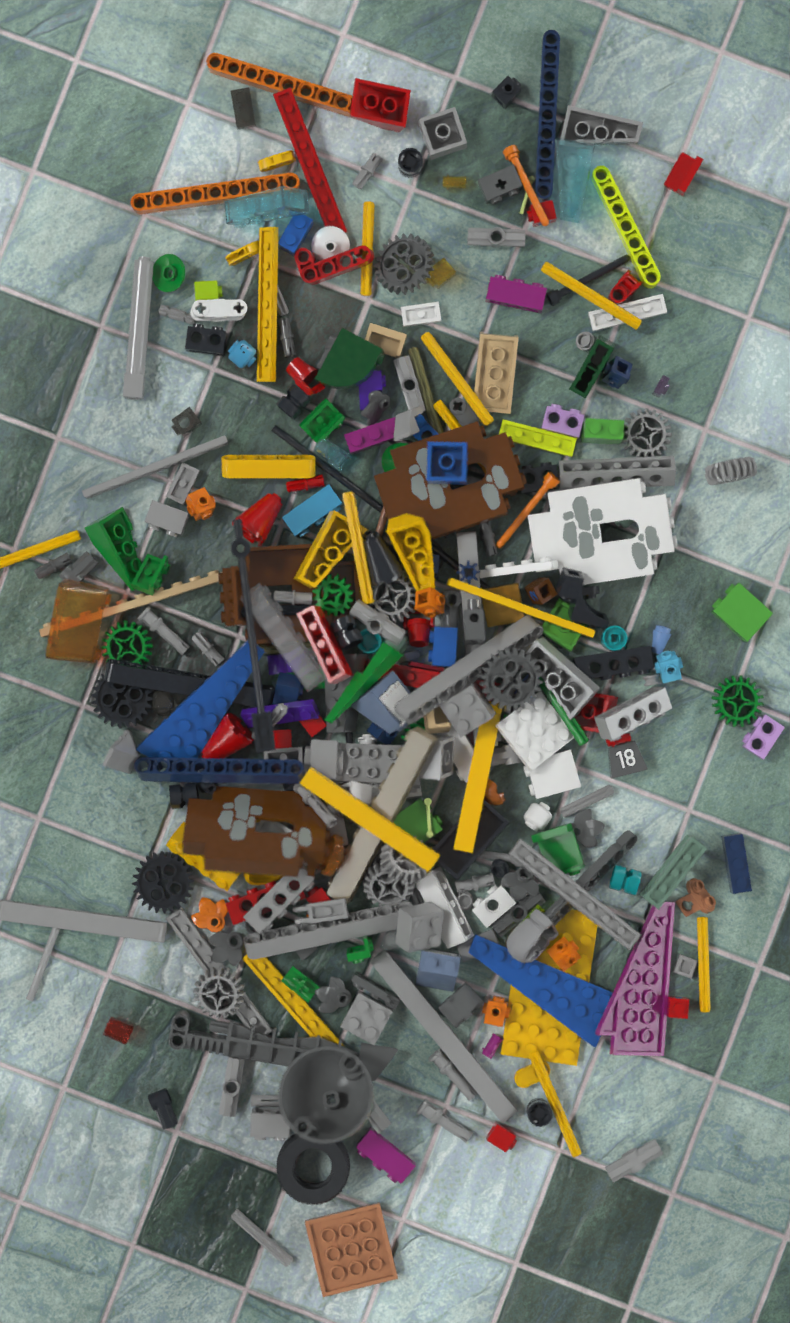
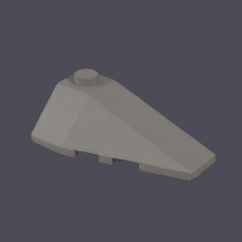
M125 729L123 735H120L118 741L116 740L110 747L102 764L103 766L128 774H132L135 771L134 764L140 758V755L136 750L137 746L130 730Z

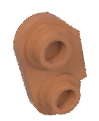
M696 878L687 881L686 889L689 894L675 901L682 913L687 917L698 910L706 914L714 911L716 900L707 892L704 883ZM683 901H691L693 903L691 910L684 907Z

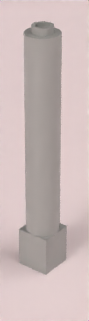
M139 257V260H135L127 362L123 386V397L125 399L144 400L145 366L154 262L150 261L149 257Z

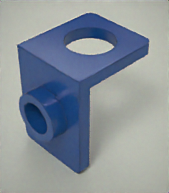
M421 414L415 418L420 431L413 434V436L418 441L422 440V434L425 431L432 432V436L438 434Z

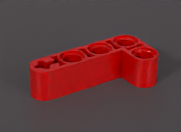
M362 245L317 262L313 252L307 248H299L295 252L294 257L302 280L310 285H316L369 265L374 260V253L370 248ZM363 251L368 253L367 255H365L366 259L360 257L363 255ZM304 253L309 254L306 262L301 261V256ZM349 257L351 262L347 267H344L342 264L343 259ZM332 264V271L326 274V265ZM310 271L315 272V277L312 280L307 279V274Z

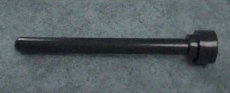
M624 255L578 281L586 285L629 262L630 257L629 255ZM567 287L560 290L552 289L546 292V296L550 304L555 306L560 303L563 296L573 291Z

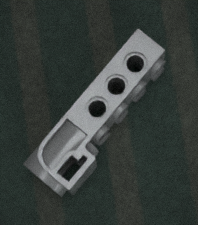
M311 740V746L305 747L304 768L307 773L313 767L337 785L354 781L372 785V787H379L381 782L387 779L389 775L387 771L390 765L396 762L398 758L396 754L401 746ZM421 778L416 779L412 788H420Z

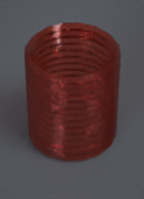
M110 1017L103 1036L126 1045L134 1026Z

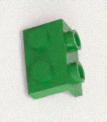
M325 398L299 426L314 442L320 444L329 438V434L334 429H338L343 424L345 416Z
M147 554L131 583V588L153 596L155 590H159L161 587L163 575H167L170 569L168 556L164 555L163 559Z
M363 936V945L347 948L348 962L360 963L364 961V958L371 957V951H374L372 936Z

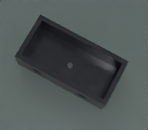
M483 800L473 853L454 850L459 820L432 849L440 855L436 862L457 881L509 825V822L485 800Z

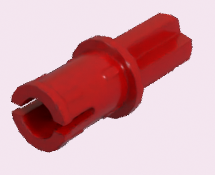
M323 475L286 482V489L289 493L325 487Z

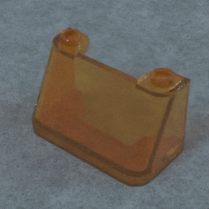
M64 579L59 583L48 637L46 658L94 664L97 660H100L102 650L99 649L98 639L104 608L106 605H110L112 594H109L110 588Z

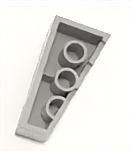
M544 637L536 640L526 652L531 654L530 659L535 658L537 660L534 665H540L541 667L537 672L543 674L541 677L546 682L545 685L553 692L557 702L564 708L570 720L580 713L600 689L599 686Z

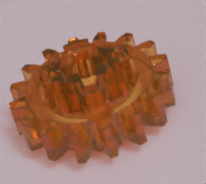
M333 834L330 837V841L325 842V844L329 845L328 856H324V861L320 868L321 874L331 877L334 875L335 870L340 868V864L345 856V847H343L344 837Z

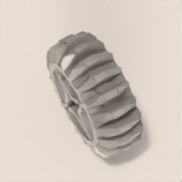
M645 408L644 414H642L641 409H638V416L632 412L630 414L632 420L628 417L625 418L628 425L624 424L626 431H624L623 436H626V438H623L621 443H628L624 449L627 450L629 447L632 449L629 455L637 452L636 457H640L641 454H643V457H648L647 454L650 457H655L654 452L658 456L662 455L659 449L667 450V447L663 444L669 445L671 443L666 437H671L672 433H666L667 430L671 429V426H664L668 419L666 418L661 421L662 413L656 417V410L653 409L651 414H649V409ZM645 419L655 422L659 428L649 427ZM639 420L640 431L631 435L632 425ZM644 430H647L650 433L652 432V434L648 436V439H645V437L643 438L642 436H640L644 432ZM661 433L659 444L653 448L652 437ZM633 441H642L647 449L639 448Z
M752 457L727 460L707 466L705 468V477L709 485L739 481L755 476L757 474V465Z
M407 575L403 578L401 576L386 585L384 582H380L379 586L374 587L375 589L372 590L374 602L369 604V606L377 612L382 611L386 613L389 620L391 619L395 624L397 618L400 622H403L404 615L408 619L410 618L409 611L415 613L412 606H415L414 593L416 590L412 587V582L408 581L409 577ZM392 584H401L405 586L406 590H394ZM386 588V594L380 597L379 600L381 591ZM392 593L396 596V597H395V604H394V602L391 600V599H392V596H391ZM408 596L406 604L401 608V601ZM392 605L395 612H386L380 606Z
M387 843L381 848L382 853L379 858L382 861L380 865L385 866L383 872L390 873L388 878L393 876L395 877V882L401 880L402 885L406 882L411 885L414 881L417 883L427 875L426 870L420 866L417 868L416 863L410 859L408 860L406 856L395 849L397 859L394 861V848Z
M376 861L373 867L370 866L368 868V872L364 874L363 885L367 898L372 899L373 904L379 902V906H383V904L388 905L404 900L409 901L410 895L414 892L415 882L411 885L406 882L403 887L400 886L399 882H395V877L388 878L390 873L383 872L385 866H381ZM375 880H377L378 884L380 885L379 889H377L374 885Z
M219 966L218 972L215 967H212L210 972L205 970L204 975H200L198 977L199 981H196L194 984L197 988L193 990V993L198 994L194 997V1000L200 1001L197 1007L203 1006V1013H206L207 1010L210 1011L209 1017L216 1013V1018L219 1019L222 1013L223 1017L227 1018L228 1012L234 1015L235 1010H239L241 1008L240 1004L244 1002L242 997L245 996L246 992L242 991V989H244L245 985L238 984L242 978L238 977L236 979V972H233L232 975L229 974L230 968H227L225 972H223L222 966ZM217 979L215 986L205 988L208 981ZM224 980L227 981L232 986V988L227 987L224 983ZM218 988L223 992L221 997L216 993ZM207 997L212 998L215 1004L211 1003ZM234 997L231 1004L222 1006L223 999Z

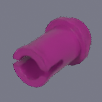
M493 1033L485 1048H482V1054L490 1059L493 1056L495 1057V1052L503 1039Z

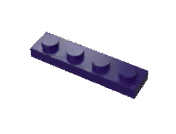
M313 699L283 703L288 706V712L277 724L319 718L320 712ZM279 704L264 706L265 712H272ZM257 707L242 709L241 716L247 728H253L252 714L257 713Z

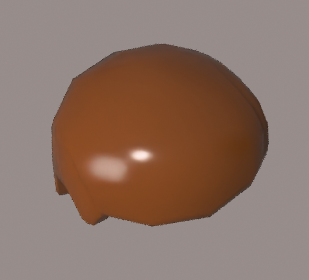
M488 778L484 800L489 805H502L506 800L504 793L498 794L496 783Z

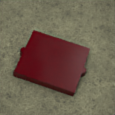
M409 662L408 664L412 667L438 672L446 670L443 667Z

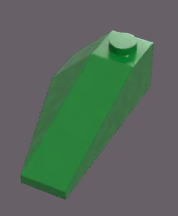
M121 507L84 527L95 548L130 590L133 591L135 589L131 588V583L142 563L137 557L135 549L137 548V543L133 541L131 533L133 530L132 523L124 508Z

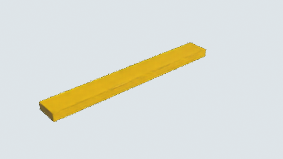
M278 227L259 228L257 382H276Z
M453 578L448 579L447 586L590 638L594 637L595 631L593 629Z
M498 703L496 705L491 704L496 712L495 716L478 728L454 850L473 853L498 732L495 725L500 722L502 709L498 708Z
M313 767L308 770L300 782L309 791L427 872L430 871L440 855Z
M246 954L242 958L310 1037L320 1035L324 1039L339 1044V1039L308 1003L281 982L284 976L267 957L250 959Z

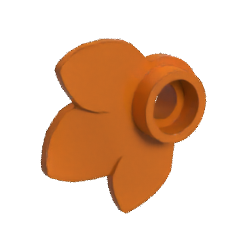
M201 898L199 912L191 915L193 923L201 929L208 928V930L214 933L222 931L225 927L224 918L228 913L225 900H219L215 904L209 898ZM217 919L218 924L216 926H213V920Z

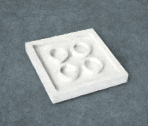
M541 691L535 694L537 698H530L531 704L525 702V708L518 707L517 710L495 725L530 772L574 738L562 718Z

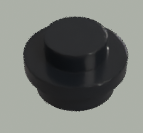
M495 859L491 864V872L494 876L501 878L509 873V866L505 861Z

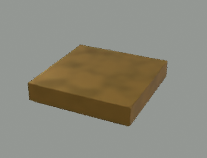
M519 583L483 589L522 603ZM482 598L487 627L515 623L525 616L524 613Z

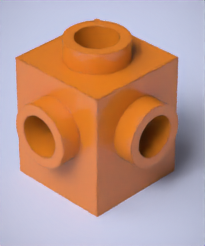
M205 487L188 494L185 500L188 513L196 521L210 518L216 507L213 496L208 494Z
M431 587L415 592V610L429 618L444 613L445 595Z
M565 937L561 938L547 950V953L563 972L581 958L577 952L579 947L573 940L569 942Z
M493 996V998H489L488 1003L484 1002L482 1014H485V1024L503 1027L504 1019L509 1018L511 1009L507 1007L508 1002L504 1001L505 998Z

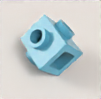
M664 651L656 655L657 662L654 663L656 674H660L663 683L682 679L680 668H683L681 657H677L675 651Z

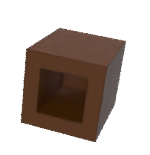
M539 577L524 587L533 604H544L557 595L549 578Z

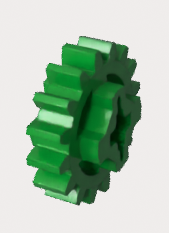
M329 574L327 579L324 577L316 586L318 588L312 590L316 594L312 600L318 601L315 606H321L323 612L326 610L327 616H330L332 612H334L335 616H338L339 611L344 614L346 608L349 609L352 606L349 602L354 601V598L350 596L354 593V590H349L352 584L345 583L346 577L340 580L339 574L335 578H333L332 574ZM339 592L336 597L328 598L331 593ZM343 593H345V601L342 598Z

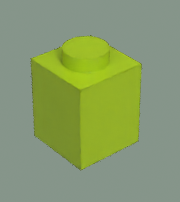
M217 280L194 282L195 301L213 300L223 297L222 286H219Z

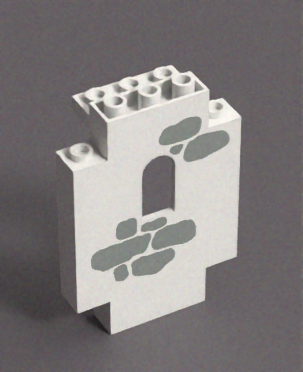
M640 478L548 492L550 512L528 515L535 562H539V558L550 557L551 560H557L558 567L538 570L536 572L559 569L561 574L563 567L582 572L584 577L583 585L654 574V570L658 568L656 558H652V555L674 552V547H678L676 535L672 536L671 529L675 528L674 518L669 516V509H672L671 498L667 497L666 494L643 497V493H646L645 482H641ZM630 519L636 521L639 526V532L634 538L602 543L601 523Z

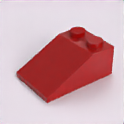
M355 78L349 117L381 129L401 132L406 127L411 90Z
M596 693L575 719L584 731L599 733L594 717L617 706L618 697Z

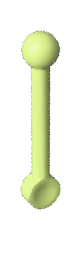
M529 176V177H528V179H529V181H530V183H531V185H532V183L535 182V177H534V176ZM525 193L519 214L524 213L528 200L527 193Z
M425 798L424 804L426 805L428 827L426 836L432 838L434 836L431 829L430 804L432 801L430 798Z

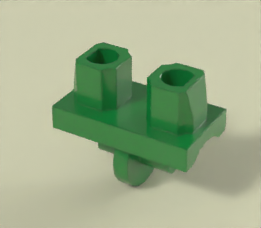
M294 966L291 967L281 980L282 983L306 1002H309L314 996L315 990L320 988V986Z

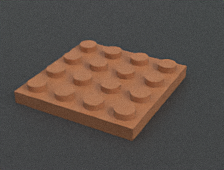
M380 1202L305 1220L323 1297L398 1279Z

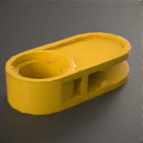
M290 150L263 158L257 163L260 172H266L292 164L296 161L294 152Z
M259 241L251 242L226 255L225 258L229 266L236 265L258 254Z
M543 1061V1064L546 1066V1071L549 1075L550 1066L546 1061ZM532 1063L517 1070L514 1074L515 1083L521 1088H526L539 1082Z

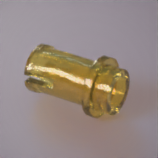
M449 174L443 176V188L447 190L449 188L466 189V176H449Z

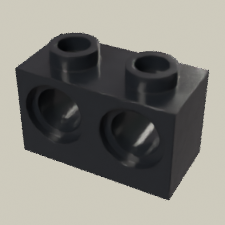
M193 324V327L188 326L185 350L186 352L224 356L227 332L218 326H212V329L204 328V325ZM200 334L202 339L200 342L195 343L192 341V336ZM214 336L221 338V342L218 345L211 344V339Z
M546 462L541 463L540 467L533 468V465L522 466V470H519V473L523 472L524 476L527 474L532 475L534 482L532 484H523L524 490L520 491L521 495L537 492L543 485L544 479L542 475L546 471L551 472L558 478L557 465ZM558 484L556 487H553L549 490L559 489L560 485Z

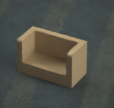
M370 323L365 340L384 350L383 354L400 358L407 334Z
M440 706L423 716L425 731L435 734L450 731L451 723H448V719Z

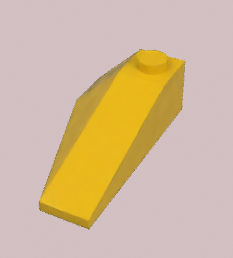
M404 514L389 519L387 533L415 590L435 588L431 535L423 518Z

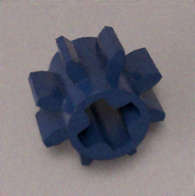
M467 560L466 566L459 564L462 570L458 571L457 574H462L463 576L460 581L468 579V584L471 583L470 579L478 581L475 575L476 573H481V571L475 569L477 563L472 566L470 561ZM472 567L474 575L472 577H465L464 569Z

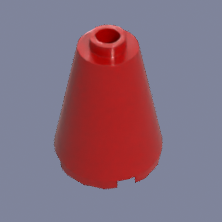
M266 494L235 518L241 519L243 537L252 544L254 541L258 542L257 546L259 547L265 543L283 506L281 503L282 499L277 494Z
M229 712L224 716L203 748L202 758L225 759L251 744L254 740L251 737L252 732L247 726L243 727L241 724L242 720Z

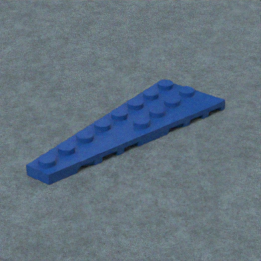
M248 640L210 678H207L197 690L188 696L168 718H165L147 738L138 744L136 750L147 757L198 758L252 672ZM257 645L258 659L260 660L265 649Z
M475 934L468 950L469 954L596 1048L601 1035H596L595 1031L613 992L538 960L521 963L510 955L507 947Z

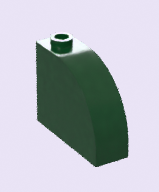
M342 328L315 380L333 389H349L358 386L371 376L377 365L380 366L385 358V355H383L384 350Z
M599 335L569 390L586 399L616 346L614 342Z

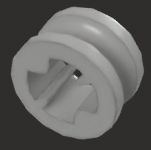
M660 674L643 677L646 681L644 686L661 684V681L658 679Z

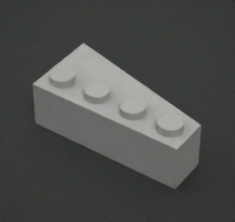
M568 105L559 146L638 144L643 122Z

